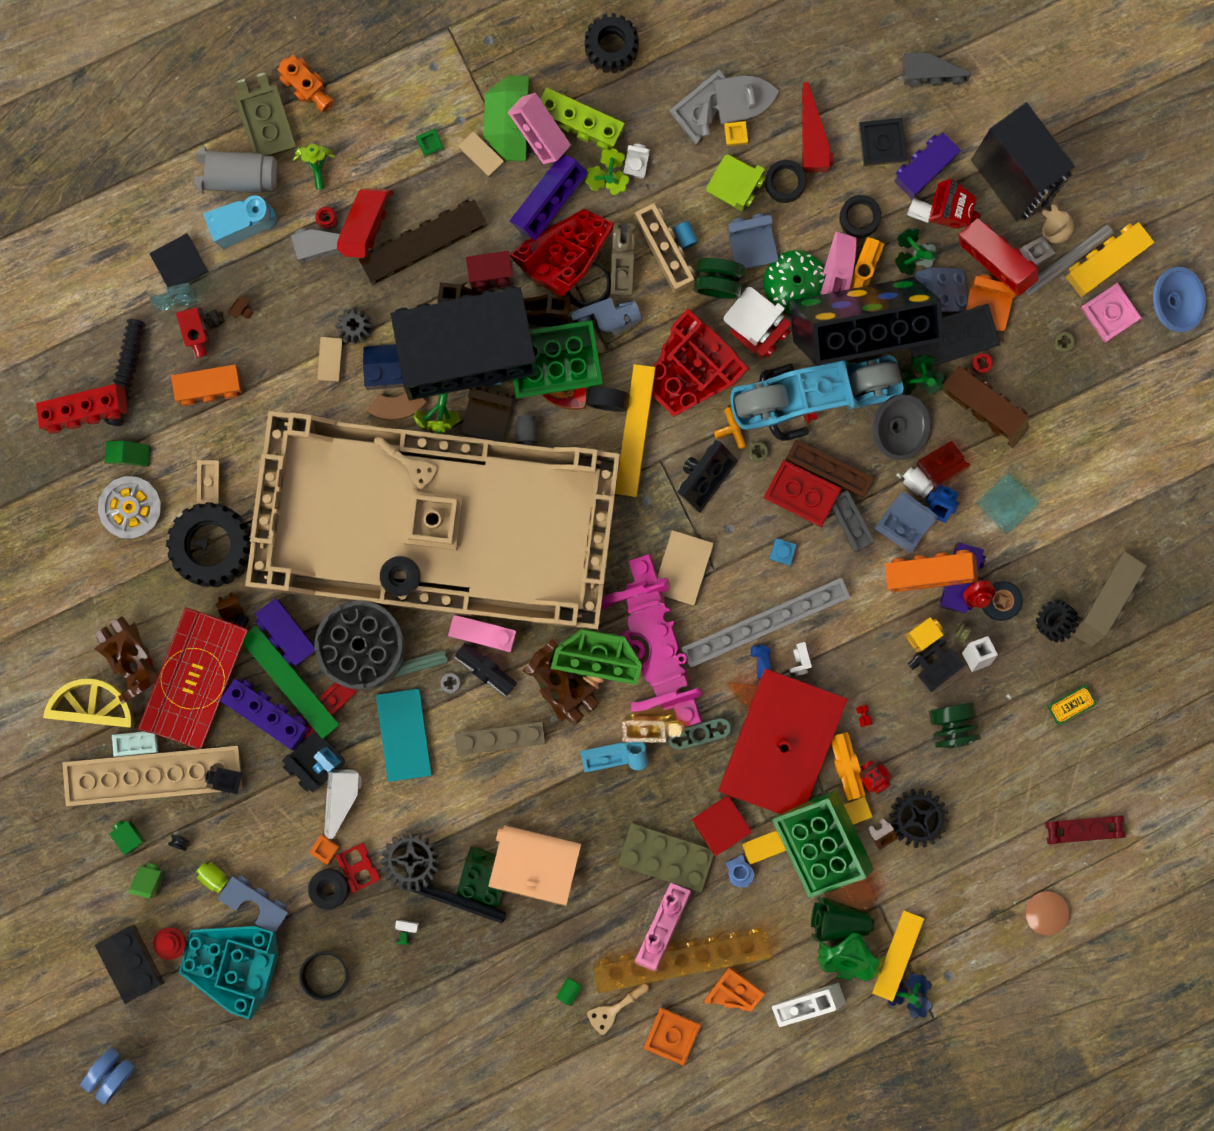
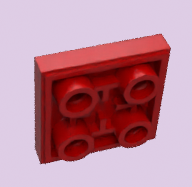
M728 795L691 819L714 856L719 855L752 833Z

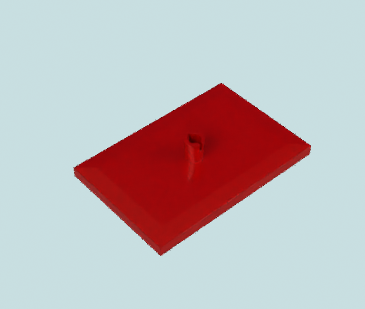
M764 668L720 782L718 792L778 814L785 813L808 802L848 699ZM781 745H787L785 749H780Z

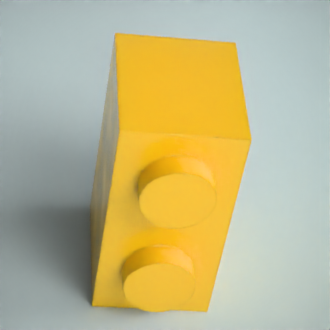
M930 617L905 633L904 636L914 650L920 652L943 636L941 632L943 628L936 619L932 620Z

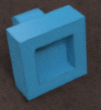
M326 746L313 756L318 762L312 768L317 774L324 769L329 773L341 761Z

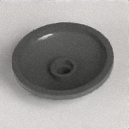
M905 394L895 395L887 399L879 407L872 426L873 439L879 451L888 458L905 460L916 455L924 447L930 433V417L925 405L919 399Z

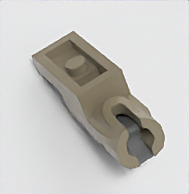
M619 222L613 225L611 294L632 295L635 225L632 223L621 224Z

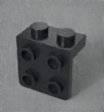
M313 732L296 751L288 754L282 760L285 764L283 766L285 771L291 776L295 774L300 779L298 784L306 792L310 790L312 793L316 792L328 780V772L325 769L317 774L312 768L318 762L313 757L318 751L327 746L338 757L341 763L335 769H340L345 763V759L326 739L323 740L317 732Z

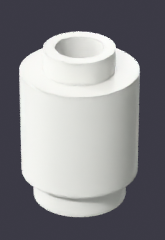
M910 467L902 476L905 478L903 483L917 496L920 495L923 499L935 487L932 483L933 480L919 467L915 469Z

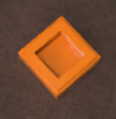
M321 834L309 853L328 865L340 846Z

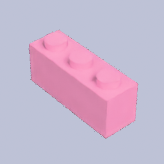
M536 93L522 96L508 111V114L543 164L557 161L571 146L565 134L556 124L553 116L550 115Z

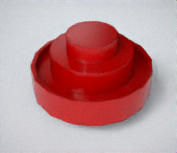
M977 581L964 591L963 599L969 607L984 608L990 604L996 594V590L989 581Z
M174 927L160 930L153 940L155 953L165 960H174L180 957L187 945L183 932Z

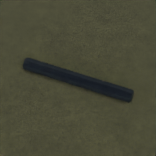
M421 883L420 891H417L415 886H412L411 892L498 923H503L505 920L506 912L431 885L425 888Z

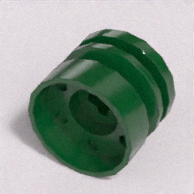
M974 702L928 711L931 725L942 726V730L933 733V737L944 736V740L935 742L936 748L950 749L962 747L981 739L980 734L970 735L969 731L978 729L979 726L968 725L967 720L976 717Z

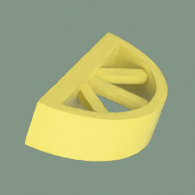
M79 679L62 686L48 701L43 718L135 728V716L130 701L128 700L122 704L118 696L123 692L108 682L96 679ZM91 685L88 714L70 691L81 686ZM98 686L110 691L116 698L95 714ZM65 696L77 713L56 711V708ZM119 704H121L125 714V718L105 716Z

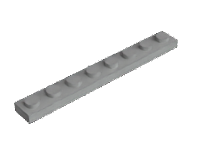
M839 578L681 649L688 656L687 663L692 668L851 597L842 578Z

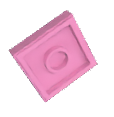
M1118 283L1081 307L1104 343L1142 319Z

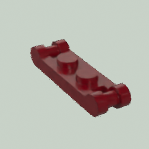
M1124 815L1045 822L1049 835L1047 837V844L1126 838V832L1123 831L1122 825ZM1108 823H1114V832H1108ZM1057 828H1062L1063 836H1057Z

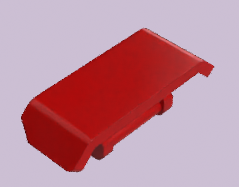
M365 188L358 191L337 240V250L345 257L357 258L368 256V249L373 248L380 225L387 215L383 208L388 196L393 195V189Z

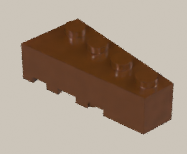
M958 366L942 385L943 392L965 410L972 409L971 414L978 421L988 422L992 432L998 437L1000 435L1005 436L1009 440L1007 444L1014 448L1029 430L1028 413L1022 407H1015L1009 403L1010 399L1004 394L1000 393L998 395L992 390L993 387L984 380L981 382L976 379V375L970 369H963Z

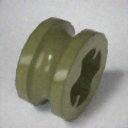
M1068 332L1059 333L1054 339V347L1059 352H1068L1074 345V338ZM1062 337H1066V340L1069 339L1070 343L1066 345V348H1062V345L1059 346L1058 344Z
M761 442L753 443L748 449V457L753 462H761L768 455L766 445ZM757 446L759 450L764 451V455H760L761 458H757L755 454H752V450H755L754 447Z
M962 621L953 637L954 639L959 638L961 643L965 642L973 628L971 625L966 626L964 621Z

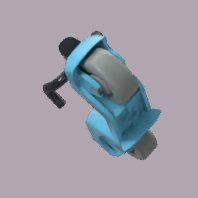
M892 355L857 363H848L845 360L794 370L793 365L790 363L763 371L758 383L733 388L730 400L734 418L742 429L752 430L769 426L775 438L781 441H788L808 435V428L805 426L796 430L782 432L777 424L805 414L844 406L852 410L881 404L895 395H901L903 393V383L898 362Z

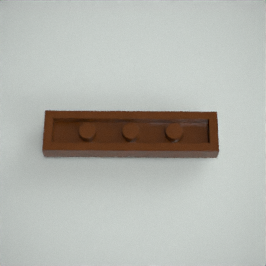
M795 440L786 458L787 461L862 498L865 497L874 479L799 440Z

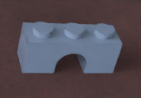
M236 875L232 876L218 897V900L235 911L239 910L247 900L256 902L260 908V915L255 924L276 934L291 912L286 909L288 905L279 899L274 901L269 898V893L263 888L258 887L256 889L249 885L251 881L242 875H239V877Z

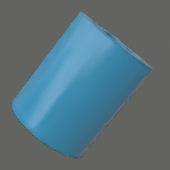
M689 221L673 228L682 250L697 244L698 239Z

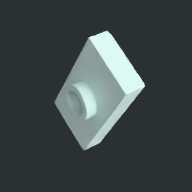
M135 732L112 735L114 757L159 752L158 736L156 734Z

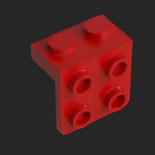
M784 318L777 327L773 324L769 329L771 333L763 343L759 342L757 346H754L733 328H731L730 333L762 360L765 356L769 358L777 349L774 345L779 340L784 341L791 333L789 330L791 323Z

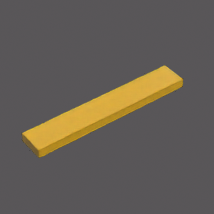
M636 364L633 366L615 494L638 496L656 367Z
M865 796L844 804L853 825L873 817ZM777 830L742 843L749 864L787 851Z

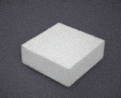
M398 919L396 920L395 929L416 933L419 930L420 923Z

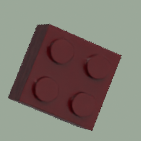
M509 250L466 257L469 283L472 290L483 293L489 291L488 288L497 287L498 290H503L510 285H514Z

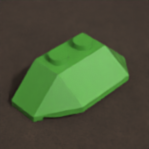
M508 75L485 93L483 137L504 161L526 162L527 140L508 114V111L522 96L529 95V76Z
M581 628L558 645L551 664V669L633 685L638 684L642 663L625 636Z

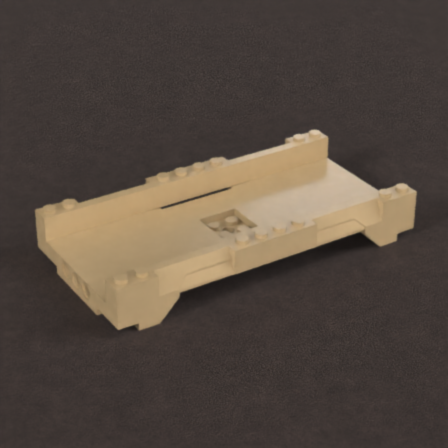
M269 411L264 450L261 455L245 586L255 590L375 602L378 605L468 616L474 614L598 631L620 454L578 447L547 448L404 429L374 427L336 422L335 420L307 414ZM382 437L391 446L396 447V450L401 454L412 455L404 456L412 461H425L435 465L437 470L432 480L424 488L418 489L410 479L404 464L394 457H390L380 447H377L374 443L375 438ZM436 514L439 516L438 523L433 526L427 523L428 516ZM404 556L412 559L418 565L421 574L420 582L467 587L470 590L469 592L418 586L408 595L394 596L382 587L380 570L383 564L390 558ZM397 570L394 573V579L406 580L405 571Z

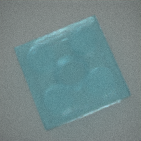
M1007 473L976 504L1005 534H1008L1039 503Z

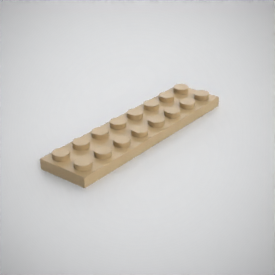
M239 746L62 762L66 806L223 792L206 788L205 776L210 767L214 766L241 772ZM242 776L238 790H243Z

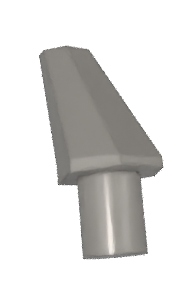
M711 101L703 104L696 126L701 127L702 136L711 134L709 124L712 123Z

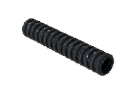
M127 319L126 321L128 326H125L127 331L123 334L125 339H122V343L124 344L120 347L122 352L119 353V356L121 358L117 361L119 366H116L118 371L114 374L116 379H113L115 384L125 388L126 401L130 399L128 393H131V389L129 388L133 385L131 380H134L132 375L136 372L134 367L137 366L135 362L139 358L137 356V353H140L138 348L142 345L140 340H143L141 336L144 334L143 327H146L143 321L136 319ZM124 414L120 415L119 419L114 420L106 418L104 422L121 427L124 425L122 420L125 419Z

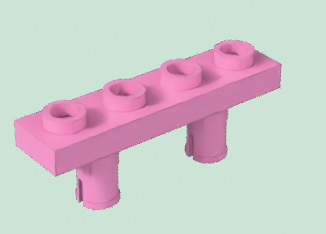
M670 883L637 955L636 964L655 972L657 971L690 898L691 890Z

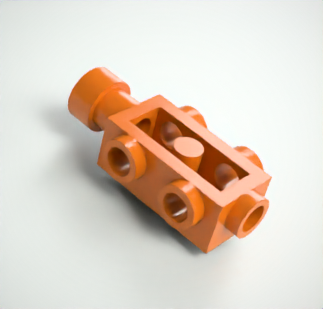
M292 55L289 58L283 59L277 69L281 75L279 77L280 81L287 88L291 85L296 90L294 92L295 96L302 103L305 100L309 104L314 101L316 107L322 113L328 111L333 106L334 100L328 94L325 95L323 93L325 90L322 84L324 80L316 72L312 74L308 70L309 65L301 57L297 59ZM293 67H296L294 72H289ZM307 81L311 82L309 87H304Z

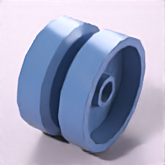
M110 1047L93 1064L80 1084V1087L88 1093L93 1092L101 1084L102 1086L96 1093V1099L103 1105H106L136 1068V1065L128 1059L123 1060L115 1068L121 1053L113 1047Z

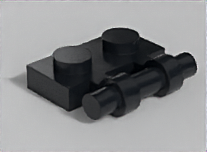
M943 637L933 642L921 653L917 652L913 659L907 663L912 670L919 665L922 667L923 671L917 676L930 692H933L965 666V663L952 648L944 653L941 647L947 642ZM935 653L939 658L929 665L926 659Z

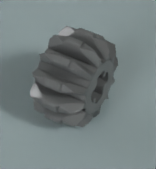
M355 307L352 308V314H349L347 309H345L344 314L346 317L344 318L340 315L337 317L342 322L335 324L337 329H341L337 335L339 337L344 336L343 341L345 343L351 339L352 344L356 345L357 338H359L361 343H364L365 341L362 336H371L366 329L373 328L372 324L367 323L371 320L370 316H364L365 311L363 309L358 314ZM352 322H356L359 328L356 327L357 330L352 331L351 327H349V325H352Z

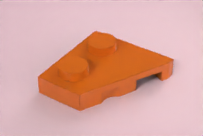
M729 966L706 996L704 1002L707 1004L724 1005V1007L728 1008L736 1007L752 1012L765 995V992Z

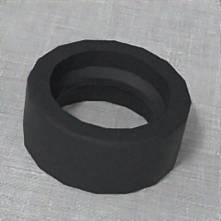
M787 159L777 161L771 165L766 174L765 187L767 193L777 202L789 203L795 201L802 195L807 180L805 171L795 161ZM782 169H789L795 172L798 177L797 188L788 194L780 193L773 185L774 175Z
M856 195L844 203L840 211L839 221L842 229L848 235L864 238L876 231L881 222L882 212L879 204L873 198L867 195ZM864 204L871 209L873 221L867 228L857 229L849 223L848 212L854 205Z
M591 387L588 391L587 406L605 411L625 412L628 407L629 393L611 388Z

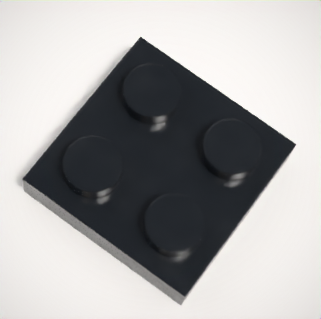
M902 118L859 122L863 166L907 162Z

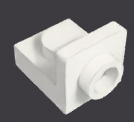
M642 144L628 145L623 171L624 175L644 179L650 152L649 149H646V146Z
M803 642L796 644V649L793 650L796 663L800 662L801 666L789 669V673H795V676L807 674V669L812 668L806 643Z

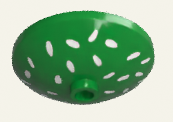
M793 250L778 255V260L769 264L765 271L763 286L767 299L775 306L777 303L785 308L783 313L791 315L790 300L820 295L826 274H823L825 267L815 256L804 251ZM796 276L800 277L801 282L795 283L793 278Z

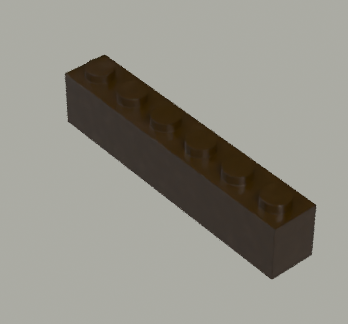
M469 199L464 200L457 205L458 208L452 211L448 209L438 215L439 218L433 221L429 219L422 222L418 229L414 231L409 229L401 233L400 238L394 241L392 239L385 241L381 244V248L375 251L373 249L368 250V256L360 258L359 261L372 286L487 227L486 220L474 199L472 201H469Z

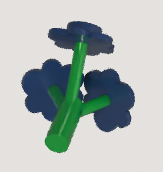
M911 973L906 981L911 992L908 994V990L904 987L903 982H900L894 1001L888 1000L889 1005H901L904 1002L903 998H908L907 1008L910 1010V1016L912 1018L926 1017L927 1012L931 1011L933 1007L925 995L927 990H930L932 987L931 982L926 980L925 975Z

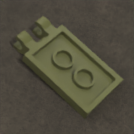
M264 72L257 75L261 88L249 91L245 79L236 81L241 96L236 97L235 100L252 152L273 156L297 148L277 85L270 86L267 74Z

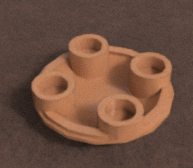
M1041 891L1034 895L1028 901L1025 909V920L1028 925L1041 935H1054L1060 932L1066 926L1069 919V908L1066 901L1060 895L1053 892Z

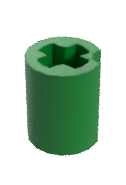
M567 977L556 998L572 1007L583 985Z

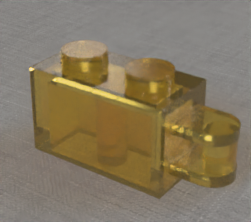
M628 714L622 720L623 742H667L671 737L680 736L686 726L682 720H672L671 714Z

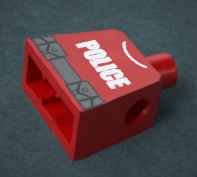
M948 179L937 185L928 221L959 229L968 226L977 218L980 220L981 214L974 210L975 196L953 179Z
M196 307L176 312L185 347L192 346L194 358L207 356L204 343L210 342L202 308ZM194 330L198 331L199 336L197 339L192 337Z

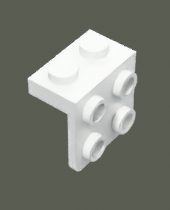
M748 287L725 314L724 322L754 346H757L759 342L763 343L771 334L769 329L773 324L777 327L784 318L782 313L785 308L778 303L776 306L773 305L752 287Z

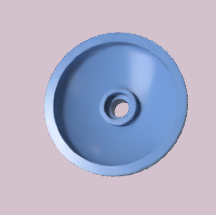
M1173 267L1167 269L1159 276L1154 287L1153 304L1159 320L1166 328L1174 332H1187L1194 329L1200 323L1205 312L1206 296L1203 285L1194 272L1185 267Z

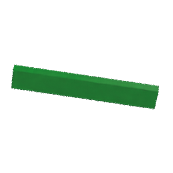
M255 625L249 630L243 641L244 646L324 740L340 724L288 664L261 629Z

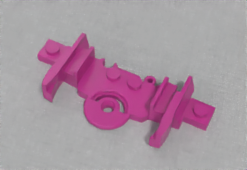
M651 554L630 560L629 564L635 582L626 584L625 591L615 592L603 597L601 608L606 610L614 604L627 600L628 613H632L627 618L630 630L624 631L620 635L626 637L632 648L637 647L639 649L637 654L639 660H642L645 656V646L638 640H631V636H640L649 645V657L642 664L641 672H643L646 681L651 682L650 685L651 687L653 686L657 697L642 702H631L632 712H637L661 706L664 710L674 708L680 729L700 723L702 718L695 698L702 696V688H696L683 693L680 691V688L687 686L688 680H690L687 670L681 666V664L688 662V656L684 653L678 654L680 647L673 628L676 621L667 622L665 619V614L672 611V609L667 607L663 592L670 590V582L668 578L658 579Z

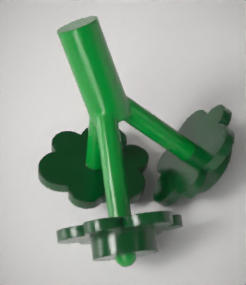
M907 228L897 237L899 247L908 249L913 246L915 249L913 257L909 253L904 254V252H900L895 259L900 272L906 273L908 276L914 272V261H916L917 265H924V267L930 268L933 266L934 261L938 259V255L935 253V245L922 243L918 246L915 243L919 240L918 235L920 231L918 228Z
M923 354L912 359L911 369L922 374L921 378H916L915 374L910 373L909 370H904L903 373H900L905 395H910L912 390L916 388L915 383L922 382L921 388L927 390L931 395L935 394L937 389H943L942 382L945 377L942 373H937L933 369V364L936 362L933 356Z

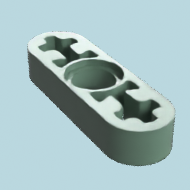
M719 718L673 731L669 735L668 742L673 749L681 750L724 738L730 733L731 727L727 720ZM718 722L726 725L727 729L724 730L723 735H720L719 732L712 733L714 737L709 738V730L706 725L710 724L711 729L717 727ZM696 728H702L706 732L705 738L701 741L693 737V731ZM690 730L689 736L693 742L692 744H688V740L682 741V746L679 747L677 743H672L675 734L683 737L686 736L685 731Z

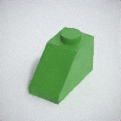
M147 862L146 866H139L128 893L149 899L157 897L164 870L159 869L160 865Z

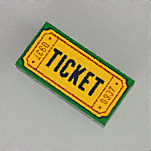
M1084 685L1051 703L1047 708L1056 724L1060 725L1095 706L1097 703L1087 685Z

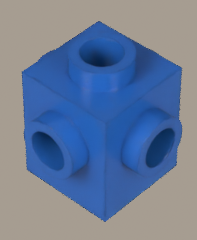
M938 484L935 492L930 491L926 503L929 504L928 508L937 515V520L946 523L950 514H955L959 502L956 501L958 492Z

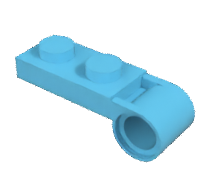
M641 741L622 742L580 751L584 773L629 764V767L633 770H642L648 765L646 747Z

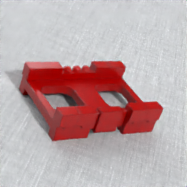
M363 842L335 856L340 868H344L343 871L347 875L346 878L349 879L347 882L353 893L381 879L376 867L373 868V864L367 856L369 853ZM353 850H358L362 860L352 866L349 865L345 857L346 854ZM364 869L368 870L371 881L364 885H359L355 878L356 873Z

